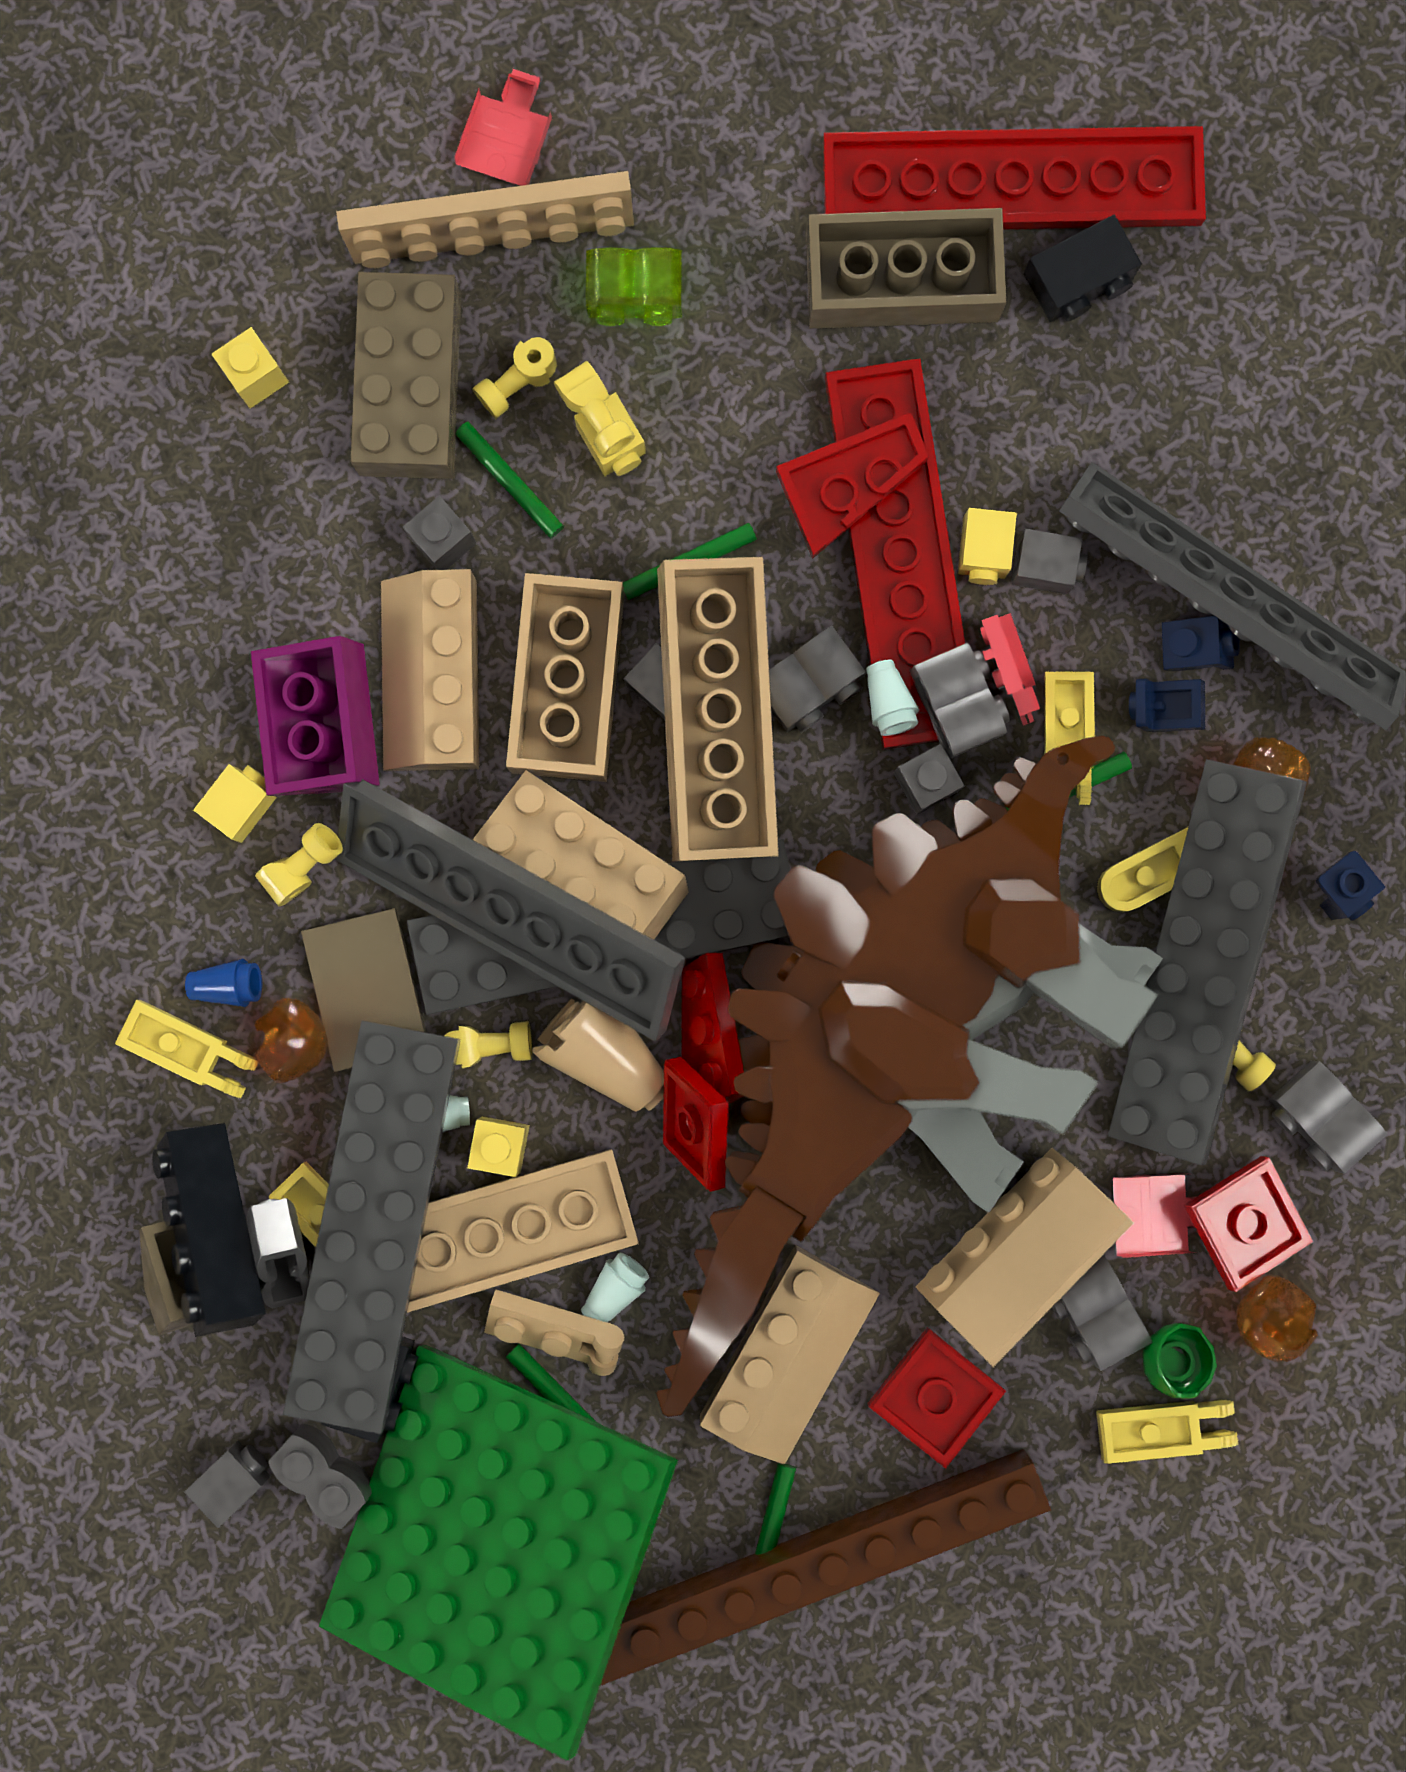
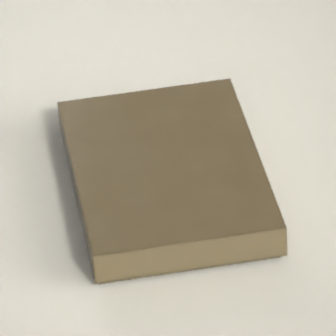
M396 908L301 931L334 1072L352 1068L361 1021L426 1032Z

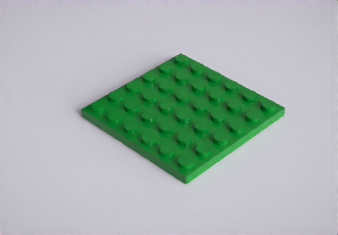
M418 1345L415 1355L419 1357L409 1385H404L398 1401L403 1403V1406L397 1418L394 1432H387L369 1483L372 1494L360 1508L319 1627L567 1761L576 1756L678 1459L436 1348Z

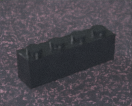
M225 1123L168 1131L157 1145V1149L153 1150L152 1162L156 1178H163L166 1197L162 1199V1213L166 1226H173L176 1245L172 1246V1263L175 1273L177 1275L183 1274L186 1293L182 1295L181 1304L185 1322L187 1324L193 1323L195 1337L253 1326L266 1314L226 1125Z

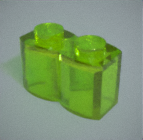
M664 247L636 250L625 248H595L586 250V310L588 318H596L598 324L605 326L622 325L625 323V318H644V322L648 325L664 326L671 324L672 319L682 318V250Z

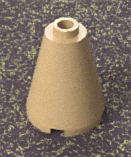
M571 999L550 1021L537 1039L543 1046L533 1047L532 1053L539 1060L635 1112L643 1107L648 1111L653 1109L664 1097V1070L637 1031L585 1001L579 1003Z

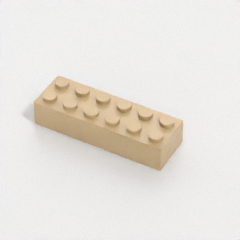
M763 557L664 560L657 569L672 861L778 856Z

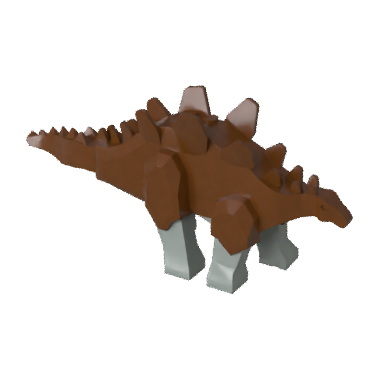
M1089 737L1056 747L1044 754L1037 764L1024 758H1017L1013 764L1017 774H1005L1000 782H996L993 787L994 794L1009 808L1008 810L985 798H980L974 804L968 800H960L954 804L952 809L956 833L939 820H930L920 827L906 815L896 813L876 823L872 829L873 866L841 850L833 851L818 862L816 872L801 865L794 866L775 888V901L792 944L795 947L767 942L754 944L741 972L743 979L755 990H735L731 993L728 1012L732 1018L757 1033L753 1036L738 1039L743 1068L748 1071L734 1078V1088L739 1094L754 1099L746 1101L741 1106L742 1116L750 1123L740 1126V1137L754 1149L763 1152V1154L760 1156L755 1153L733 1151L725 1160V1164L734 1180L741 1185L738 1191L747 1196V1199L742 1205L713 1212L709 1219L718 1239L717 1247L695 1250L694 1255L706 1276V1281L701 1289L683 1292V1297L694 1318L691 1327L673 1331V1336L682 1355L679 1363L664 1369L672 1383L671 1388L659 1390L656 1393L662 1413L666 1417L682 1415L706 1378L749 1321L763 1294L780 1253L791 1235L799 1242H802L832 1200L891 1147L907 1128L924 1141L972 1202L989 1213L1023 1164V1161L997 1143L981 1112L1036 1121L1055 1134H1063L1098 1084L1096 1080L1081 1070L1036 1066L971 1040L1023 1008L1031 996L1036 994L1059 1009L1111 1049L1123 1047L1158 996L1144 985L1162 961V957L1147 947L1112 946L1079 924V914L1061 901L1059 858L1063 819L1070 793L1087 776L1091 767L1106 761L1114 753L1115 746L1109 737Z

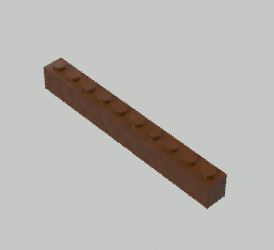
M1024 1449L777 1544L774 1549L759 1555L751 1554L630 1601L600 1686L1051 1511L1034 1463Z

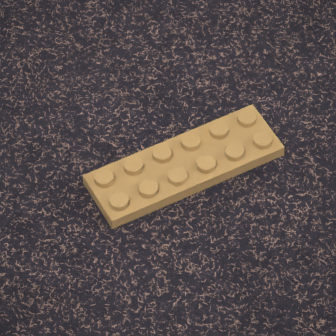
M628 171L336 211L339 232L354 263H362L367 268H381L389 265L390 259L409 257L410 260L416 262L430 261L435 259L439 252L456 250L460 255H475L481 253L484 250V246L503 244L505 248L519 249L530 245L531 240L550 237V240L553 242H569L576 239L578 233L597 231L602 236H613L624 232L627 226H634Z
M612 1149L429 1202L407 1313L639 1244Z

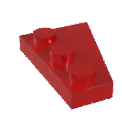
M911 412L776 466L777 476L812 559L927 462L929 454Z
M705 953L682 968V1058L728 1101L729 1105L743 1097L734 1088V1078L744 1073L735 1019L728 1012L730 991L723 953Z

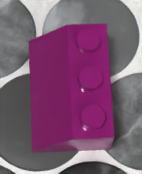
M335 636L251 651L266 795L343 792L344 783L361 782L362 779L374 786H380L364 644L343 636Z

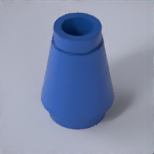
M239 959L189 972L185 980V990L187 997L191 1001L199 1000L246 1007L250 1002H256L260 999L262 994V975L256 963H248L245 959Z

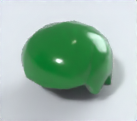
M1174 1323L1161 1327L1150 1336L1153 1343L1144 1348L1142 1357L1145 1375L1152 1386L1171 1398L1190 1399L1198 1397L1201 1391L1205 1390L1211 1383L1217 1367L1214 1346L1203 1334L1201 1328L1197 1326ZM1172 1347H1177L1181 1349L1185 1353V1355H1183L1182 1353H1180Z

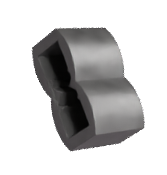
M833 626L819 633L769 670L771 711L786 732L795 727L798 728L800 733L806 731L824 717L820 709L836 699L839 705H841L863 689L859 681L865 676L866 671Z
M966 643L917 664L910 670L913 682L930 716L938 740L949 759L1007 733L1005 723L1010 721L1008 710L999 695L993 697L987 687L985 679L990 677V671L983 654L979 650L973 652L970 645Z
M1311 1060L1269 1099L1277 1108L1272 1113L1273 1118L1290 1135L1293 1136L1298 1131L1310 1144L1305 1150L1307 1155L1325 1172L1332 1168L1336 1172L1345 1174L1388 1135L1379 1122L1320 1061Z
M284 1198L280 1200L268 1199L260 1202L258 1205L251 1206L247 1212L246 1220L264 1303L270 1308H277L305 1301L310 1278L294 1204L289 1199Z
M1104 1254L1052 1307L1060 1321L1068 1317L1077 1335L1071 1337L1070 1340L1082 1362L1087 1364L1092 1361L1100 1371L1153 1343Z
M302 1424L268 1461L275 1477L291 1491L305 1495L307 1503L315 1515L326 1524L335 1528L342 1529L372 1494L369 1485L371 1479L368 1474L352 1460L340 1457L330 1438L321 1430L308 1424Z

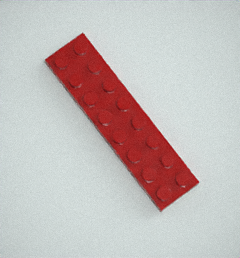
M1203 126L824 133L823 136L824 214L1002 208L1003 230L1089 228L1114 214L1121 227L1202 226L1206 220Z
M919 358L826 372L825 383L835 442L911 412L929 454L926 463L849 527L848 531L869 665L883 660H893L896 669H898L919 708V712L916 714L918 724L914 728L891 736H882L880 733L882 749L887 750L939 742L930 716L917 692L910 670L917 664L964 645L965 638L921 360Z

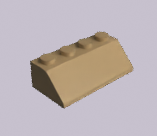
M471 569L421 570L381 581L383 771L479 769L476 578Z
M1051 1148L1031 1166L1030 1170L1008 1193L998 1199L991 1211L972 1229L968 1230L961 1238V1241L938 1264L928 1271L916 1288L994 1367L1134 1222L1079 1169Z
M795 1244L700 1414V1426L743 1451L785 1464L880 1292Z

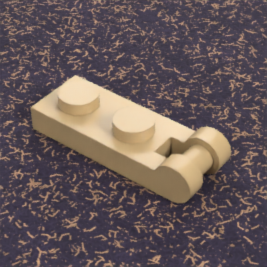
M495 1290L484 1333L496 1336L507 1343H520L543 1350L554 1357H567L587 1363L589 1369L599 1376H607L614 1372L618 1362V1353L622 1349L624 1342L623 1331L614 1324L499 1290Z

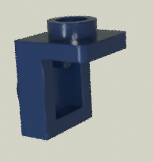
M1216 616L1161 622L1163 670L1183 671L1218 667L1223 670L1234 669V656L1239 655L1240 639L1230 630L1228 624Z
M1147 678L1136 679V692H1131L1129 696L1130 717L1133 721L1136 720L1138 728L1146 732L1205 730V681L1193 679L1152 682Z
M1356 851L1348 852L1316 879V883L1328 897L1319 906L1331 920L1349 918L1350 921L1357 919L1375 904L1372 898L1386 888Z

